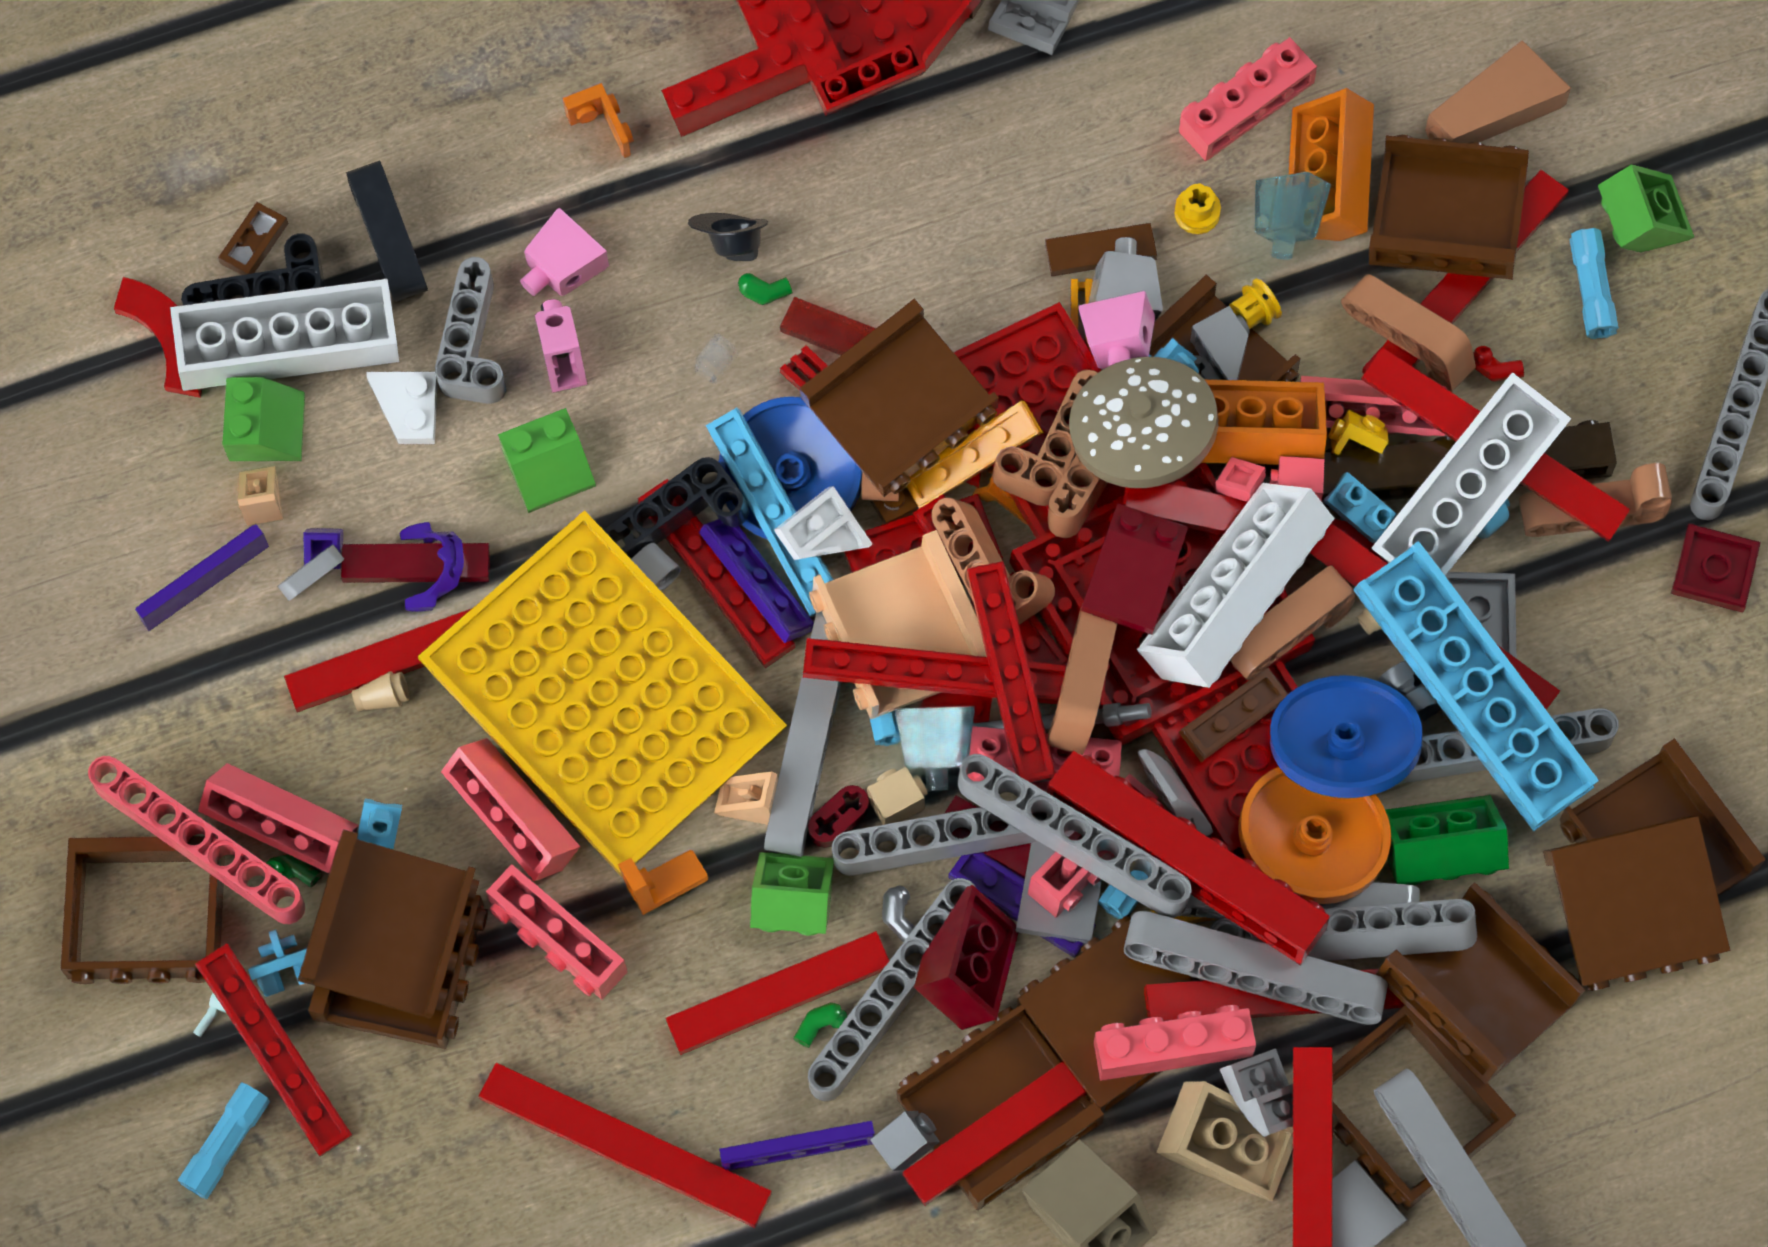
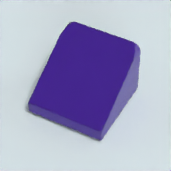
M306 529L303 532L304 565L331 545H334L342 555L343 529ZM342 562L333 569H341Z

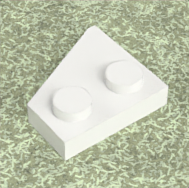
M367 372L368 383L391 426L398 444H435L438 385L435 372Z
M834 486L826 488L774 529L794 560L863 549L872 545V542Z

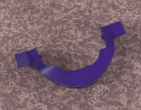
M424 522L402 529L400 531V539L423 540L424 543H433L439 540L443 547L437 551V555L443 560L444 566L438 580L427 591L405 599V609L411 612L432 611L436 606L437 599L457 587L464 566L462 540L453 531L434 532L431 529L430 523Z

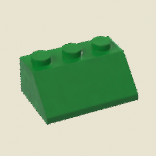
M1491 795L1385 809L1391 829L1388 862L1396 884L1418 885L1427 880H1454L1463 875L1477 873L1491 875L1498 870L1509 869L1507 827Z

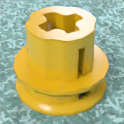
M1200 183L1193 184L1181 192L1176 199L1175 220L1180 228L1188 233H1207L1214 229L1219 222L1220 200L1209 186H1204ZM1193 199H1198L1200 203L1205 202L1204 207H1199L1197 203L1192 204Z
M1257 278L1252 281L1251 286H1243V296L1229 304L1236 316L1241 315L1244 318L1249 330L1260 322L1264 325H1270L1273 318L1278 319L1282 316L1281 307L1275 295L1262 280ZM1266 294L1268 300H1265L1262 295Z

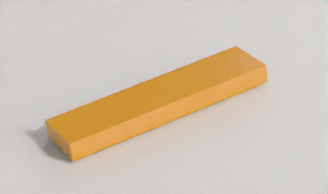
M1020 401L984 426L970 433L967 439L954 449L948 447L938 454L940 459L934 466L925 472L919 469L909 477L911 482L907 488L920 509L942 494L946 495L993 465L997 454L1003 448L1009 446L1020 448L1043 432L1026 402Z

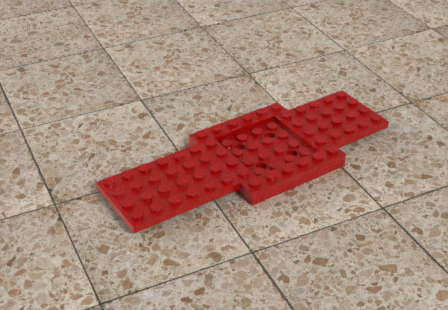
M1060 302L954 352L987 393L991 395L994 392L999 397L995 417L1020 401L1026 402L1043 433L1020 448L1037 456L1076 374L1083 370H1092L1097 373L1102 371L1101 368H1098L1092 353ZM976 424L970 430L973 432L981 426ZM1060 449L1051 450L1055 456H1066V453ZM1200 463L1188 474L1168 483L1220 494L1216 492L1217 480L1206 463ZM1013 465L1003 466V469L1010 473L1019 471ZM1040 479L1036 481L1042 487L1053 486L1048 480ZM1109 482L1081 529L1076 535L1068 538L1058 537L1050 531L1048 527L1049 505H1036L1010 494L1036 539L1012 550L1009 563L1015 573L1027 570L1044 575L1053 582L1055 587L1053 600L1048 606L1040 610L1039 613L1067 658H1069L1079 612L1089 588L1117 503L1123 505L1125 487ZM1188 528L1182 545L1186 555L1177 560L1156 624L1223 535ZM1034 582L1029 587V596L1033 594ZM1285 589L1275 598L1264 614L1288 597ZM1117 623L1106 672L1104 704L1120 703L1121 706L1149 703L1152 715L1151 718L1123 721V725L1108 728L1114 738L1120 740L1122 745L1153 731L1192 798L1210 823L1217 839L1221 840L1232 853L1241 850L1238 826L1240 812L1245 799L1252 787L1262 776L1279 767L1273 757L1270 745V727L1275 710L1201 762L1181 737L1179 731L1249 680H1246L1230 661L1222 670L1219 679L1210 688L1163 680L1137 650L1140 647L1139 640L1147 637L1149 634ZM1312 633L1268 666L1269 670L1288 694L1298 687L1284 663L1311 650L1315 642Z

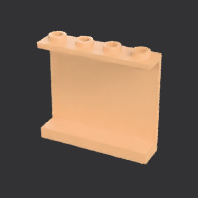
M937 530L923 535L921 547L824 583L821 575L813 577V588L809 592V597L816 613L822 611L827 622L824 624V631L828 640L987 657L976 613ZM854 683L856 688L853 689L859 709H866L870 719L941 693Z

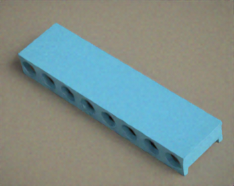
M1419 541L1373 575L1358 583L1353 591L1533 831L1594 788V785L1599 781Z

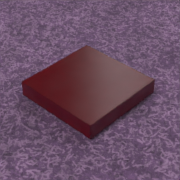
M1689 523L1671 594L1743 613L1761 542Z

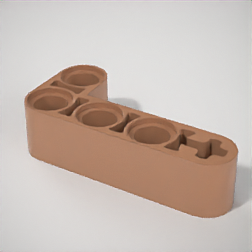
M1366 274L1341 299L1343 308L1351 317L1423 361L1428 377L1441 386H1446L1450 392H1453L1476 368L1470 340L1462 330L1378 278Z
M1083 370L1073 378L1038 456L1014 446L1005 447L997 454L992 474L993 482L997 487L1036 505H1049L1050 497L1077 455L1073 447L1069 424L1065 420L1070 418L1071 408L1078 393L1097 374L1096 371ZM1060 449L1066 453V456H1055L1051 450ZM1013 465L1019 471L1010 473L1005 471L1003 466ZM1040 479L1048 480L1053 486L1042 487L1036 481Z
M1077 455L1049 500L1048 527L1054 535L1062 538L1072 537L1077 534L1108 482L1091 473L1082 464Z
M1650 463L1637 467L1628 480L1593 484L1631 509L1619 527L1659 521L1665 518L1672 504L1666 467L1661 463ZM1534 492L1526 493L1519 498L1526 536L1541 537L1590 531V529Z
M943 498L933 507V524L972 598L966 570L972 567L1001 562L1002 559L977 510L968 503L953 498ZM973 541V549L968 554V546ZM1006 569L1020 625L1052 602L1055 587L1050 578L1044 575L1021 570L1010 576ZM1034 582V591L1029 597V587Z
M1333 566L1326 567L1264 614L1261 622L1253 628L1244 640L1241 649L1233 655L1230 662L1246 680L1254 678L1322 625L1329 629L1340 622L1351 610L1356 593Z
M1081 609L1075 627L1058 705L1050 726L1047 741L1051 747L1070 752L1074 750L1078 754L1083 755L1096 720L1117 623L1083 612Z

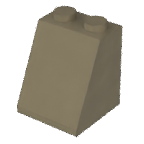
M1080 1139L1070 1148L1063 1150L1052 1164L1041 1173L1033 1176L1028 1185L1022 1189L1031 1209L1065 1247H1142L1157 1233L1139 1193Z

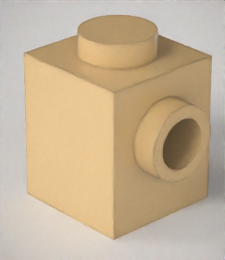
M907 767L899 771L895 768L881 774L877 778L876 783L867 787L869 802L882 825L904 821L925 809L924 796L928 794L926 787L918 775L912 777Z

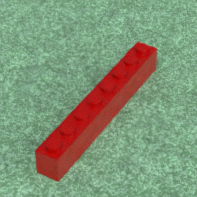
M1073 750L1048 783V794L1182 873L1191 884L1192 896L1300 966L1326 931L1330 916L1326 914L1320 904L1313 900L1301 898L1293 892L1286 882L1270 878L1261 872V869L1255 862L1236 856L1229 851L1228 847L1221 840L1205 836L1197 830L1190 820L1174 816L1165 810L1163 804L1154 797L1143 796L1134 790L1132 785L1123 777L1112 776L1103 770L1101 765L1092 757L1087 755L1081 756Z

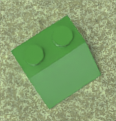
M1631 164L1598 185L1602 196V207L1609 215L1613 226V237L1617 244L1620 245V248L1645 252L1689 241L1694 238L1672 175Z
M263 377L226 378L222 445L229 461H302L305 392Z
M566 408L498 434L502 452L528 513L596 487L580 439Z
M760 852L752 885L750 928H760L765 932H777L780 930L796 931L808 936L818 933L826 934L834 872L833 858L798 857L788 854Z

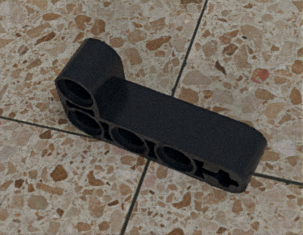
M379 160L346 172L352 195L360 210L385 279H388L389 291L394 303L428 291L381 161Z
M305 233L292 235L284 245L286 268L190 284L182 293L181 300L183 306L214 302L218 299L219 301L229 300L237 295H241L243 298L265 295L270 290H279L278 293L298 291L306 284H314L313 288L325 287L321 258L316 243L310 235ZM302 252H309V253H310L306 258H303V259H297V258H296V256H297L299 253H302Z
M705 457L695 461L610 524L604 531L615 543L622 539L626 545L621 549L632 559L645 546L650 543L657 545L708 506L724 525L730 527H737L743 524L748 519L750 507L739 488L720 463L713 458ZM710 472L717 473V478L713 483L702 484V479L706 474ZM680 494L688 495L687 501L683 505L672 506L676 496ZM730 500L738 501L735 510L731 512L722 511L726 502ZM657 516L658 521L653 527L643 528V523L648 517ZM634 528L640 535L638 538L631 532Z

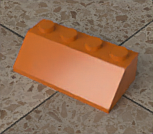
M1348 88L1292 108L1285 235L1290 238L1342 241L1368 231L1374 104Z
M1204 379L1213 392L1216 401L1218 431L1211 450L1201 463H1228L1231 457L1253 464L1273 465L1279 464L1280 456L1324 459L1327 437L1324 382Z

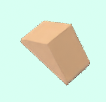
M275 466L239 472L237 500L247 526L283 520Z
M771 771L731 777L719 790L714 813L719 816L768 825L778 783L777 774Z

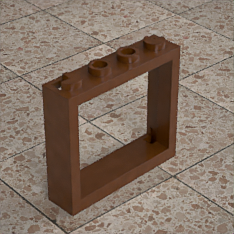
M193 836L188 844L198 845L204 840L205 836ZM158 837L69 838L61 971L67 979H72L71 982L84 985L93 984L94 979H109L110 982L116 984L132 983L133 979L147 978V981L158 984L168 983L171 978H186V981L192 983L206 982L195 965L200 960L81 962L86 863L192 862ZM225 856L219 859L217 865L225 866ZM211 874L209 877L206 956L221 947L224 883Z
M1404 1005L1333 1064V1085L1406 1027L1491 1123L1463 1146V1149L1471 1159L1513 1123L1516 1114L1488 1083L1484 1084ZM1333 1102L1334 1136L1345 1147L1350 1144L1359 1155L1357 1158L1358 1162L1370 1176L1375 1174L1385 1185L1383 1187L1384 1192L1395 1205L1399 1206L1402 1204L1408 1211L1434 1189L1428 1179L1425 1178L1410 1190Z

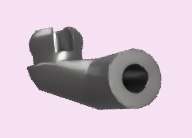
M904 886L889 888L883 896L882 919L904 942L915 926L904 916L905 905L910 900L909 891Z

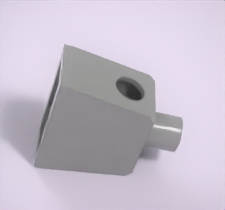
M1129 237L1118 238L1115 241V252H1105L1096 266L1088 303L1145 291L1155 314V322L1163 309L1156 261L1152 257L1136 255L1137 241Z

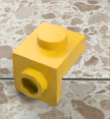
M1349 409L1343 420L1338 418L1334 422L1328 436L1331 439L1332 452L1337 455L1341 453L1348 439H1352L1381 454L1389 442L1388 430L1381 420L1371 415L1363 417Z

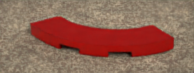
M123 277L114 305L115 313L142 324L159 340L166 359L164 388L167 392L201 398L203 388L186 391L182 389L170 307H176L177 305L162 292L150 285Z

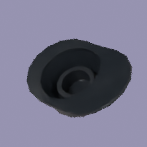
M704 213L691 217L688 220V225L692 229L708 233L714 250L718 255L732 261H753L758 256V248L761 243V228L768 225V221L728 213Z

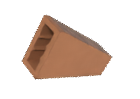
M1522 40L1431 112L1428 116L1425 131L1429 140L1442 138L1449 142L1457 143L1481 142L1561 109L1567 104L1571 87Z

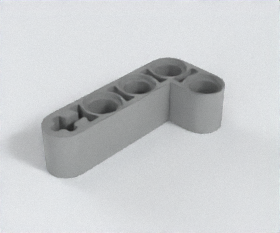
M479 257L465 259L458 269L436 360L435 374L440 390L445 396L493 404L504 397L506 383L503 371L498 363L489 359L478 358L494 290V282L489 264ZM471 282H475L476 291L472 289ZM466 308L476 309V311L472 314H461V312ZM459 340L469 341L463 347L453 346ZM449 373H461L457 379H445ZM486 378L496 379V382L489 386L480 384Z

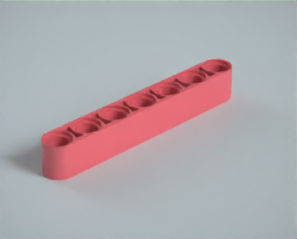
M101 756L91 763L88 776L97 794L102 799L282 924H293L302 918L305 913V903L299 888L291 880L116 758ZM108 773L117 774L112 782H100L102 777ZM138 793L146 794L142 802L137 804L129 803L134 795ZM164 815H176L171 823L166 825L159 824V820ZM194 835H205L204 840L200 844H188L190 838ZM223 856H235L231 864L227 866L217 865L219 859ZM252 877H265L263 883L259 886H247L248 881ZM291 896L295 898L293 904L289 907H277V903L283 897Z

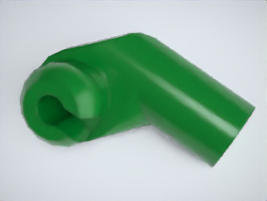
M746 273L738 280L741 294L760 305H766L793 293L786 277L768 284L755 275Z
M289 854L270 858L266 862V864L286 878L296 877L310 888L319 881L322 875L312 865Z
M832 1002L811 1009L806 1014L793 1039L800 1045L810 1048L820 1028L831 1025V1027L839 1029L848 1017V1014L845 1010L841 1009V1005Z

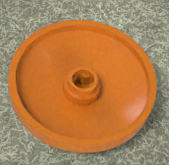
M1280 767L1269 771L1255 783L1247 795L1240 812L1238 832L1245 858L1255 862L1261 869V872L1270 878L1286 882L1293 892L1301 898L1313 900L1318 904L1338 903L1362 893L1378 877L1390 851V823L1385 808L1376 794L1359 798H1337L1321 795L1305 789L1292 781Z

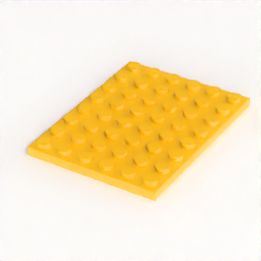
M585 510L418 656L422 664L621 877L622 874L618 867L619 863L632 858L636 865L787 727V724Z

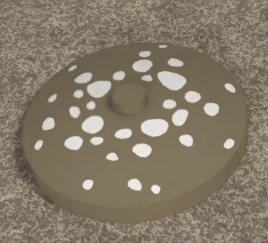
M1137 357L1110 365L1094 375L1082 387L1071 408L1069 428L1074 450L1082 464L1091 473L1114 485L1128 488H1149L1175 481L1188 474L1203 461L1211 450L1217 436L1218 412L1216 401L1209 385L1192 368L1167 358Z

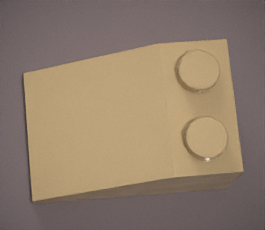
M1205 1081L1184 1082L1156 1153L1187 1169L1268 1201H1273L1293 1150V1126L1263 1137L1244 1116L1231 1094Z

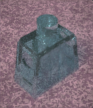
M1310 172L1256 180L1254 229L1258 235L1273 242L1272 257L1290 260L1293 257L1295 242L1312 240L1317 236L1330 191V183Z
M974 707L895 709L905 766L908 769L925 768L927 791L948 790V768L960 767L962 761L969 756L975 713Z

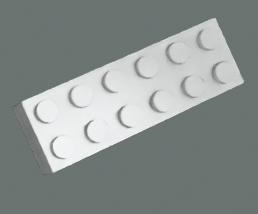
M388 279L170 307L178 372L183 391L226 385V378L230 377L276 379L399 362Z
M1512 372L1371 549L1390 563L1419 541L1443 574L1446 575L1569 423L1571 418Z
M1262 483L1155 625L1153 634H1149L1137 649L1161 679L1208 688L1219 679L1224 667L1233 655L1241 649L1244 640L1253 628L1261 622L1264 613L1275 598L1283 592L1284 586L1295 571L1303 565L1306 556L1315 544L1323 538L1326 529L1335 519L1311 488Z

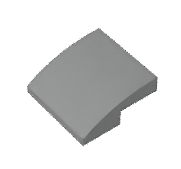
M1001 0L989 21L988 30L1052 55L1072 18L1079 0Z
M1143 749L1139 751L1138 754L1147 777L1171 813L1176 817H1184L1190 820L1197 830L1205 836L1213 833L1210 823L1170 764L1150 750Z
M1276 1049L1220 1068L1226 1086L1237 1106L1263 1137L1293 1126V1084L1289 1085Z
M1357 1160L1333 1178V1247H1376L1408 1220Z

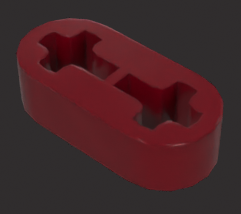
M855 785L845 786L811 817L808 830L810 839L815 845L823 848L832 847L834 839L839 834L851 831L866 817L869 811V798L865 790ZM858 797L860 799V809L856 811L854 808H850L842 815L841 812L846 808L845 799L855 800ZM835 818L837 819L832 825V835L829 836L827 833L818 835L819 823L828 825Z

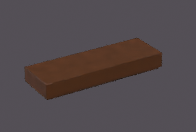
M1151 223L1045 239L1051 277L1095 270L1105 252H1115V241L1122 237L1133 238L1137 241L1136 255L1148 256L1157 260Z
M1267 667L1182 728L1179 734L1197 758L1203 762L1275 710L1288 693Z

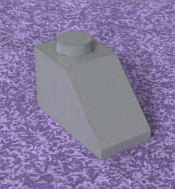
M1228 306L1193 325L1190 341L1199 355L1210 363L1221 380H1238L1250 331L1244 318L1241 315L1236 316L1231 307Z

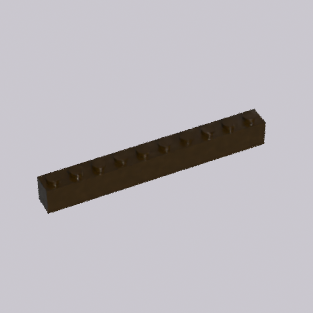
M1587 420L1580 422L1577 426L1565 427L1544 452L1583 479L1610 477L1617 464L1610 422L1599 423L1596 420ZM1440 436L1433 441L1419 443L1417 440H1404L1396 445L1386 446L1382 454L1362 446L1360 449L1345 450L1343 448L1341 453L1337 455L1330 448L1325 451L1324 484L1321 502L1325 507H1329L1323 501L1335 488L1343 473L1349 472L1381 501L1412 498L1456 441L1448 436ZM1256 464L1265 467L1266 477L1262 483L1270 484L1271 469L1278 470V465Z

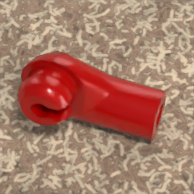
M1479 346L1473 351L1476 365L1475 370L1490 381L1506 380L1512 372L1519 378L1524 377L1522 360L1501 363L1493 357L1491 348L1487 346Z

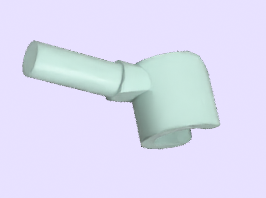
M214 993L211 995L210 1007L193 1031L200 1038L218 1012H225Z

